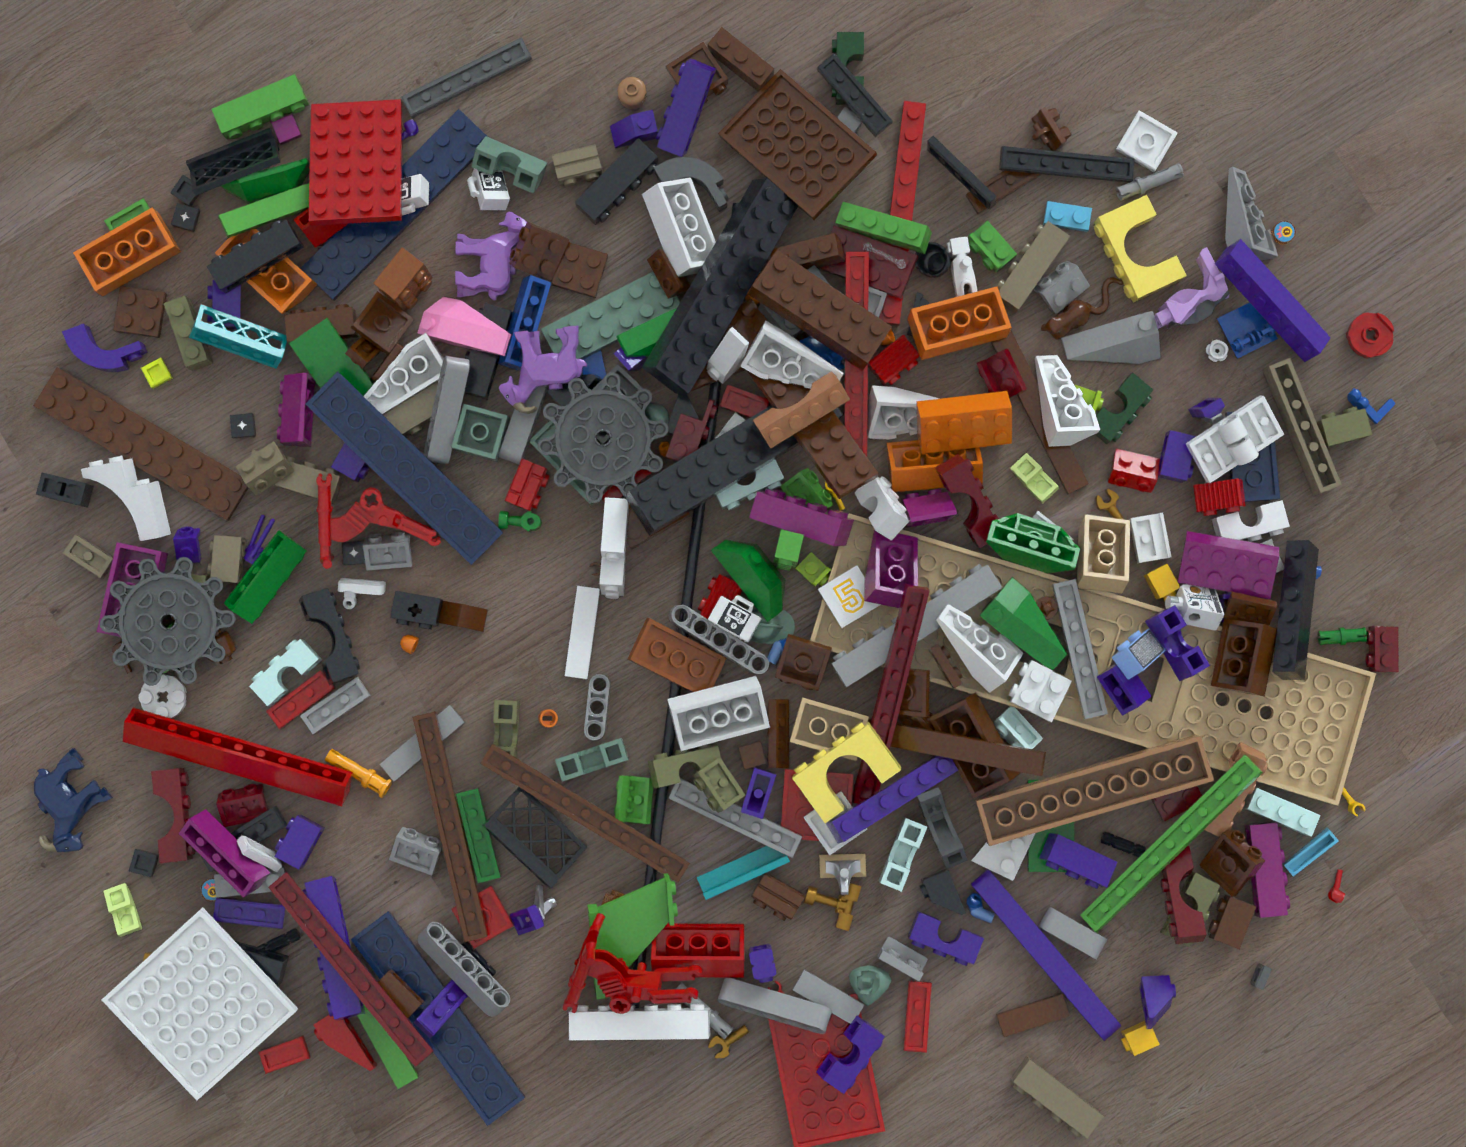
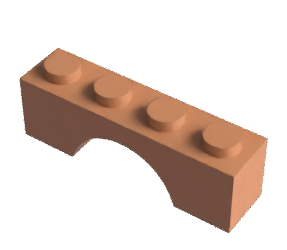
M831 371L813 382L809 393L798 403L783 409L771 408L753 419V422L768 446L772 448L849 401L850 398L841 382Z
M1239 742L1228 760L1230 768L1244 755H1247L1263 772L1262 776L1268 766L1265 753ZM1256 780L1204 830L1218 837L1223 832L1230 830L1234 822V816L1236 813L1239 814L1245 805V798L1248 794L1251 795L1256 787Z

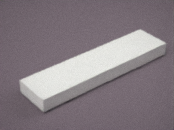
M577 586L565 676L588 679L600 589Z

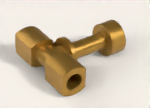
M850 883L849 894L839 895L838 899L817 893L818 888L808 886L804 904L813 906L814 902L834 907L835 913H838L835 927L849 931L853 915H851L854 901H858L861 886Z

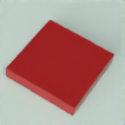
M492 885L478 893L488 936L469 941L473 949L514 926ZM455 906L451 910L460 924L457 907Z

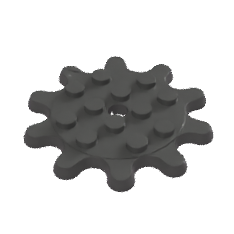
M611 372L605 375L603 385L598 390H590L582 379L573 378L568 384L572 396L571 402L568 405L558 406L554 403L545 405L543 415L554 423L556 430L551 437L541 439L537 448L541 454L556 455L561 460V467L554 475V482L557 486L566 487L573 480H581L586 485L587 500L591 503H597L602 499L603 491L607 486H617L623 496H626L629 490L637 486L634 479L637 471L646 469L655 473L662 469L663 461L659 456L652 453L650 445L654 439L664 437L668 433V425L662 420L651 421L646 417L645 409L652 401V394L649 390L640 389L634 395L626 396L620 390L619 375ZM607 432L610 436L609 442L603 445L599 444L596 440L598 433Z
M187 557L179 558L170 573L160 572L152 559H144L139 564L141 579L138 584L130 586L122 581H116L110 587L111 594L120 601L121 608L115 615L104 616L100 621V628L104 632L117 633L122 638L120 648L113 653V662L118 666H125L133 660L140 661L144 666L143 681L149 686L157 685L161 675L166 670L176 671L181 682L192 684L197 679L195 663L199 658L206 657L214 662H219L226 655L225 649L216 642L215 634L220 628H228L234 625L236 618L233 612L219 610L214 605V597L223 589V582L217 577H211L203 583L196 582L192 578L193 563ZM166 615L174 617L175 623L171 628H166L162 624V619Z

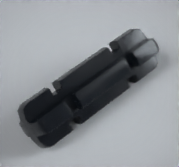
M1104 832L1101 837V843L1108 846L1112 845L1113 848L1128 854L1132 853L1136 857H1140L1146 850L1145 846L1135 845L1134 842L1119 836L1114 837V834Z
M294 928L288 931L286 935L284 933L268 941L267 944L263 943L257 946V950L262 949L275 952L290 945V942L294 943L300 940L301 937L298 930Z
M468 941L461 944L492 977L496 974V970L491 965H487L488 962L476 950L472 949V945Z

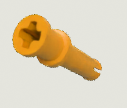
M333 748L325 758V762L337 768L353 772L352 777L361 782L363 788H370L378 793L380 798L386 795L393 781L391 779H384L376 774L374 769L368 770Z

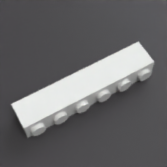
M631 1004L630 1011L624 1014L613 1012L609 1005H598V1009H589V1005H578L576 1013H572V1009L569 1011V1040L709 1039L710 1008H704V1004H690V1008H681V1004H668L667 1008H658L657 1004L644 1005V1008H635V1005Z

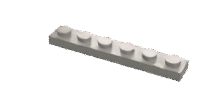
M1076 579L1052 584L1083 718L1088 719L1108 714L1101 683L1097 678V666Z
M680 778L681 783L674 785L669 799L791 858L794 857L803 836L764 817L760 819L741 813L742 807L735 803L724 811L717 813L716 810L713 811L706 801L708 798L703 791L697 789L695 784Z

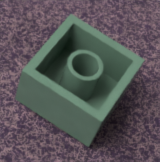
M463 404L451 448L454 451L498 462L499 452L509 426L510 418L504 414Z

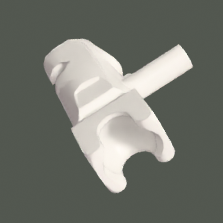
M968 238L950 239V242L947 243V250L950 253V259H954L951 262V272L955 297L964 295L965 284L969 285L968 294L977 292L972 260L967 256L970 253Z

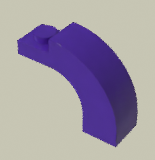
M84 323L62 331L72 353L82 362L101 371L121 372L129 370L128 360L129 362L140 360L142 355L148 353L145 344L140 341L115 350L100 349L94 340L90 327Z

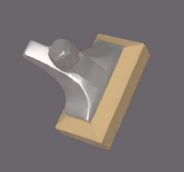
M865 853L819 854L820 878H836L841 895H848L851 877H866Z

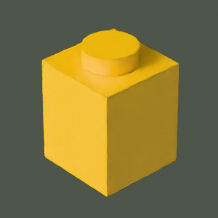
M1168 564L1162 565L1144 575L1156 600L1163 597L1164 601H1166L1167 596H1175V590L1180 588Z
M1145 1021L1121 1031L1124 1038L1120 1040L1125 1051H1130L1134 1056L1160 1045L1153 1028L1146 1029Z

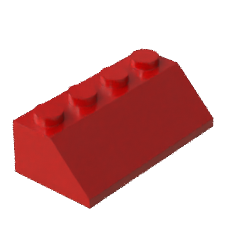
M667 923L652 941L651 972L657 968L698 965L702 968V975L700 977L744 978V924L674 923V925L670 926Z

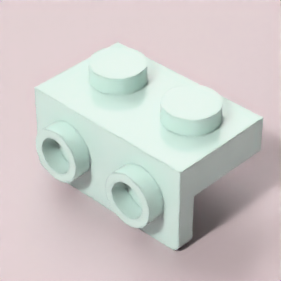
M1009 706L993 722L1001 738H1004L1012 746L1033 749L1043 739L1014 707Z

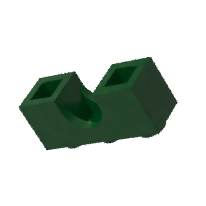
M837 32L836 39H832V53H836V56L845 66L852 61H863L864 32ZM854 76L864 87V76ZM831 88V97H836V105H847L835 90Z
M1132 372L1115 391V394L1123 401V411L1119 414H1114L1105 407L1100 409L1096 414L1100 431L1095 435L1105 444H1108L1111 440L1116 442L1123 434V431L1120 429L1125 423L1130 425L1138 416L1135 413L1140 406L1144 408L1152 399L1150 394L1153 389Z

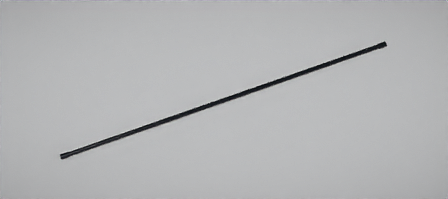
M733 203L731 216L739 203ZM720 381L710 384L708 403L711 398L715 399L714 405L719 406ZM718 407L714 418H709L707 427L710 430L706 441H702V447L714 440ZM706 502L693 509L681 605L688 606L691 609ZM680 609L679 622H682L686 614ZM678 628L677 632L688 638V633ZM673 682L670 683L669 699L681 695V687ZM668 705L661 753L667 752L669 757L673 756L675 730ZM668 786L656 789L650 839L660 845ZM646 865L644 886L655 882L657 877V870L649 865ZM647 947L634 961L633 970H637L639 963H645ZM633 1002L632 1005H635V1008H639L640 1002Z

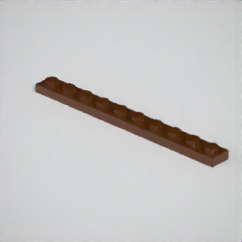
M434 711L413 716L464 942L488 936L437 714Z
M493 743L480 762L481 765L662 874L668 873L669 877L679 883L690 864L685 859Z

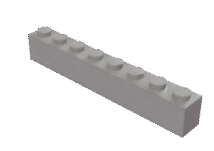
M981 564L969 570L970 576L964 580L961 576L949 583L951 588L945 592L939 589L930 595L932 600L926 604L917 642L940 628L936 619L946 605L949 604L964 613L1003 588L988 564L984 567ZM897 617L891 620L893 625L887 629L881 626L873 631V638L868 641L862 638L853 644L854 650L846 654L844 650L833 657L835 662L831 665L845 687H848L886 662Z

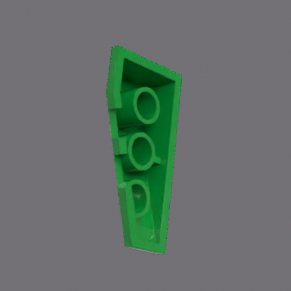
M677 308L617 335L616 338L626 357H648Z
M1012 577L982 610L980 616L993 628L1052 671L1067 655L1055 632L1046 621L1043 612L1040 611L1030 591Z

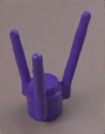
M265 515L260 516L250 543L245 549L246 554L243 558L252 565L264 550L261 545L275 522L273 518L270 520L256 544L255 542Z

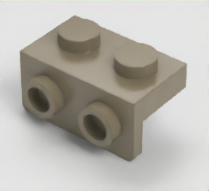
M275 441L236 466L244 483L255 495L265 491L294 471Z

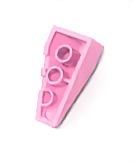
M442 297L424 311L417 332L420 335L426 333L432 341L505 356L511 337L510 333L487 319L465 302L447 297Z

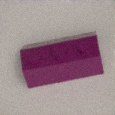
M308 373L284 375V381L280 382V394L283 395V401L279 404L278 408L281 426L277 428V439L284 446L311 447L314 412L305 404L315 395L316 381Z

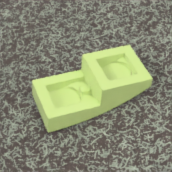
M1027 453L1010 467L1015 476L1042 504L1059 489V486Z
M123 883L104 890L108 911L113 916L117 935L122 937L141 930L142 926L127 884Z

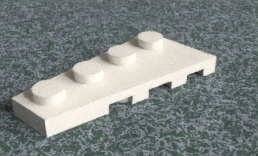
M1035 833L989 846L986 842L971 861L1013 881Z

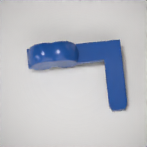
M1353 388L1347 395L1348 401L1354 407H1357L1358 410L1365 409L1367 416L1375 424L1395 405V402L1389 399L1376 412L1370 406L1368 399L1362 397L1358 389Z

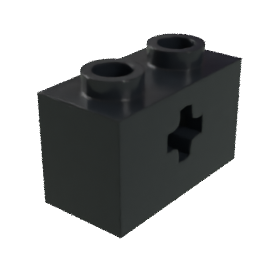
M395 591L390 618L396 619V624L409 626L410 622L419 623V628L432 630V625L439 626L438 622L443 599ZM418 605L422 612L421 614L418 613L415 617V613H412L411 610Z

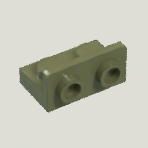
M720 757L693 774L695 786L699 791L704 792L708 798L706 799L707 804L713 811L716 810L717 813L724 811L746 796Z

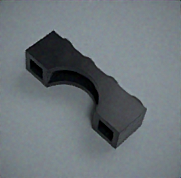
M325 588L301 596L299 603L305 620L316 622L325 627L332 639L331 653L322 663L328 684L332 685L358 675L360 665L358 659L352 656L350 650L352 643L350 637L344 634L342 628L344 627V620L341 614H337L335 609L337 602L333 592L330 593L329 589Z

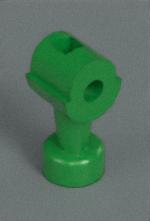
M500 511L498 528L507 529L509 525L523 527L527 532L537 531L542 525V520L531 511L524 513L523 516H509L508 511Z

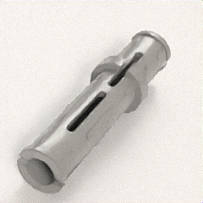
M1177 163L1148 176L1134 178V181L1116 187V191H1119L1116 192L1120 201H1123L1137 194L1143 195L1149 189L1183 177V168Z
M681 982L676 989H686L687 987ZM692 997L691 1003L683 1002L689 1008L690 1004H704V1008H710L699 997L698 999ZM710 1008V1027L725 1039L734 1028L718 1015L719 1012L717 1010L713 1011Z

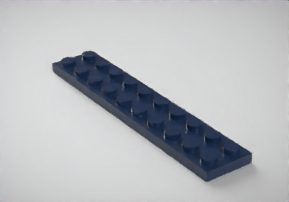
M458 109L402 165V179L421 174L429 182L430 205L473 161L476 148L487 135ZM429 205L416 208V211L413 213L402 215V221L349 223L336 232L301 269L335 301Z
M338 371L305 404L471 565L503 534V531Z
M390 911L386 912L351 939L379 979L392 969L424 1001L409 1017V1020L434 1050L433 1053L487 1126L525 1098L523 1092L460 1007L454 1011L431 1038L413 1023L445 986Z

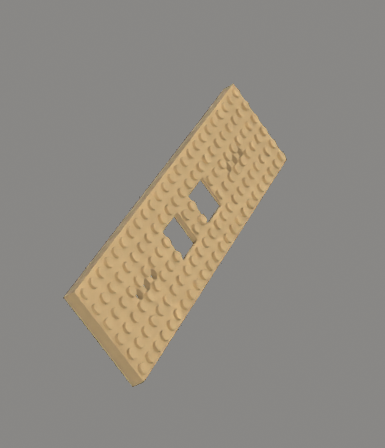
M848 514V518L854 519L847 545L838 546L828 582L855 566L859 567L864 577L866 576L873 532L875 530L869 519ZM903 529L899 532L900 534L918 537V586L927 587L930 590L927 602L932 600L930 595L939 589L945 592L951 588L949 583L960 576L964 580L970 576L969 570L979 564L982 567L988 564L1002 587L1012 577L1030 591L1035 602L1045 596L1055 600L1052 584L1069 581ZM1078 588L1098 675L1111 666V657L1114 655L1117 644L1120 645L1128 640V637L1138 630L1141 633L1147 630L1148 626L1145 621L1165 609L1107 591ZM1000 590L964 612L971 617L974 623L980 626L983 624L988 626L989 631L997 636L1001 633L985 621L980 614ZM822 598L810 641L832 647L831 652L839 654L845 650L847 654L854 650L852 645L862 638L865 641L873 638V631L881 626L887 629L893 625L891 620L898 616L899 608L880 605L841 629ZM1058 611L1053 618L1046 620L1050 624L1062 627ZM1186 625L1181 629L1182 637L1191 647L1199 645L1210 666L1192 677L1179 681L1165 655L1162 653L1159 657L1164 659L1152 700L1145 701L1138 708L1123 716L1101 685L1108 714L1084 719L1069 658L1064 675L1059 674L1072 682L1053 720L1145 748L1155 747L1192 735H1199L1202 738L1210 768L1227 772L1230 769L1228 760L1239 742H1242L1265 753L1268 766L1262 776L1260 775L1256 782L1336 806L1340 802L1376 673L1308 653L1305 680H1282L1272 672L1273 653L1265 697L1211 686L1222 626H1218L1217 630H1210ZM941 627L916 643L910 668L930 670L931 683L952 689L928 650L939 644L940 648L944 646L950 654L951 658L948 661L952 667L956 665L963 676L960 679L962 684L953 688L954 690L968 694L976 692L978 697L1027 711L1009 702L1011 696L1008 695L1013 684L1018 685L1021 676L1018 674L1024 664L1023 662L1018 661L1006 682L989 693L972 677ZM885 662L884 664H882L881 666H879V667L884 668L886 662ZM1219 693H1224L1228 698L1224 706H1220L1216 702V696ZM1242 699L1247 700L1249 703V709L1244 713L1238 709V703ZM1264 706L1271 709V716L1268 719H1263L1260 715V710Z

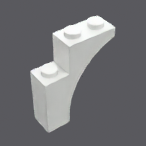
M123 456L109 458V463L103 464V460L89 462L90 467L81 469L83 478L105 485L124 502L136 524L140 541L171 534L159 481L150 482L149 478L137 480L132 458L123 460Z
M605 498L599 584L601 595H605L606 598L618 599L619 596H624L625 557L629 503L626 499Z

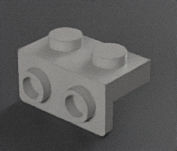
M1066 261L1059 264L1049 276L1042 278L1034 288V291L1042 296L1051 312L1057 314L1085 291L1090 284L1076 264Z

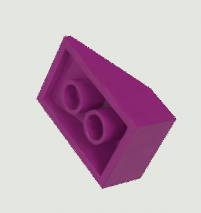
M941 489L930 490L928 495L919 496V493L905 495L906 499L901 501V504L907 510L905 513L910 520L905 525L906 528L949 521L957 515L956 508L948 491L942 492Z
M874 530L865 576L864 601L900 608L905 584L918 586V537L898 533L891 541Z

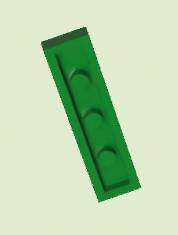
M479 788L457 793L456 798L477 882L481 883L500 878L501 874L491 835L482 826L487 819Z

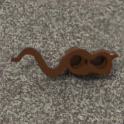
M1115 277L1107 278L1103 282L1101 289V306L1093 307L1087 302L1073 300L1064 308L1062 313L1052 317L1046 324H1043L1041 331H1047L1053 338L1059 340L1069 334L1072 329L1084 326L1089 320L1090 313L1100 315L1108 309L1109 285L1111 283L1123 285V281Z

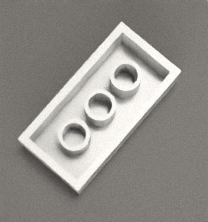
M685 178L657 183L644 192L642 196L663 250L678 277L697 274L716 241L692 179Z
M756 676L667 699L681 751L770 728L762 689Z

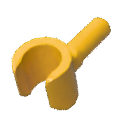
M825 482V489L835 498L839 509H845L842 500L838 499Z
M1343 788L1342 795L1349 804L1348 811L1358 816L1355 813V807L1359 806L1365 812V806L1355 801L1346 789Z

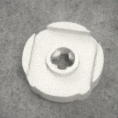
M162 674L157 685L149 686L144 683L139 694V701L144 711L168 718H175L186 706V687L177 677ZM160 692H168V702H160L158 700Z

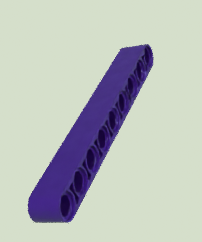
M988 869L971 883L975 891L1103 1041L1107 1040L1122 1027Z

